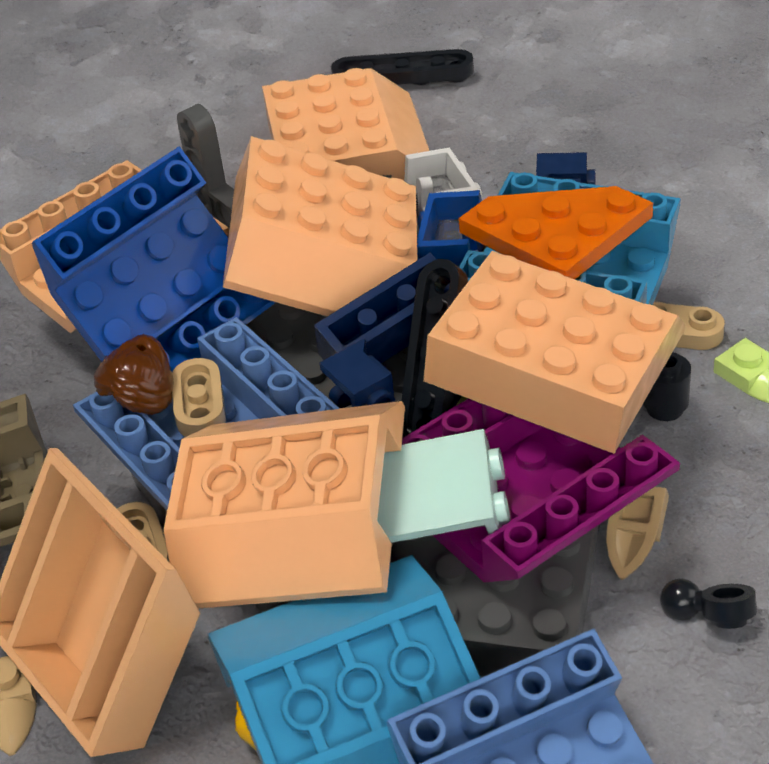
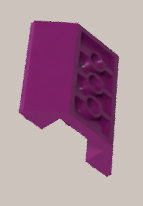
M469 398L402 438L401 444L484 429L490 449H500L505 479L497 480L498 492L504 491L506 494L511 521L502 525V527L490 535L485 525L432 535L483 582L517 580L680 470V462L643 434L622 448L618 446L613 454Z

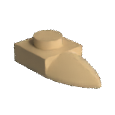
M654 487L609 517L606 544L610 562L619 579L623 580L632 574L644 562L654 542H660L669 499L667 488Z
M5 656L0 657V750L11 756L15 755L28 737L35 720L37 705L36 689L10 657Z

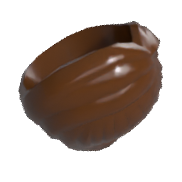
M141 334L122 343L104 358L94 373L96 392L100 396L113 395L122 407L132 412L153 415L163 412L172 402L174 382L170 364L161 343L153 336Z

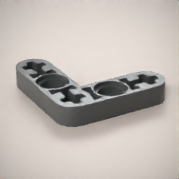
M198 103L177 114L182 149L207 182L196 195L210 214L229 227L230 230L234 189L226 184L214 121L207 109Z

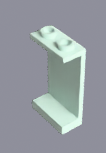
M480 429L401 445V451L384 452L377 521L391 543L484 525L490 535L502 527V525L511 521L506 494L504 491L498 492L497 480L505 479L500 449H490L485 431Z

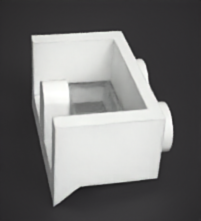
M450 148L405 155L404 181L407 184L416 186L419 212L425 210L429 193L480 190L482 199L479 184L471 179L462 161L459 162Z

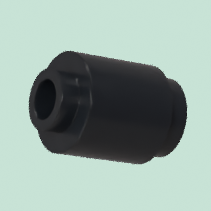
M672 352L646 397L643 405L652 418L665 422L678 419L688 407L691 364L685 357Z

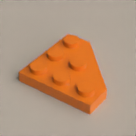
M618 186L488 196L459 217V233L503 255H509L517 260L576 279L653 217V202Z

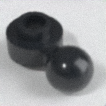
M678 578L668 582L660 594V604L663 611L675 620L691 619L700 611L703 612V616L707 620L715 622V626L723 629H735L745 626L747 620L757 614L756 592L754 588L748 585L720 584L700 590L692 581Z

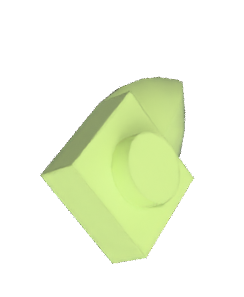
M744 338L714 359L713 372L746 394L769 403L768 351Z

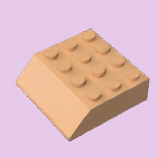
M353 68L338 74H317L308 79L290 82L282 80L272 85L262 86L271 139L281 143L283 146L305 153H317L328 160L348 166L356 165L377 175H392V178H399L403 181L405 177V155L429 151L410 94L372 68Z
M250 137L235 179L223 288L323 316H329L417 261L416 186L407 184L399 178H387L368 172L356 165L348 166L328 160L317 153H305L292 149L274 140Z
M491 251L428 334L424 382L614 454L684 333L685 324L678 315L658 309L651 304H644L612 293L605 288L595 287L563 276L561 273L517 260L512 256Z
M49 448L0 580V646L90 757L141 749L146 745L200 616V611L177 570L58 448Z

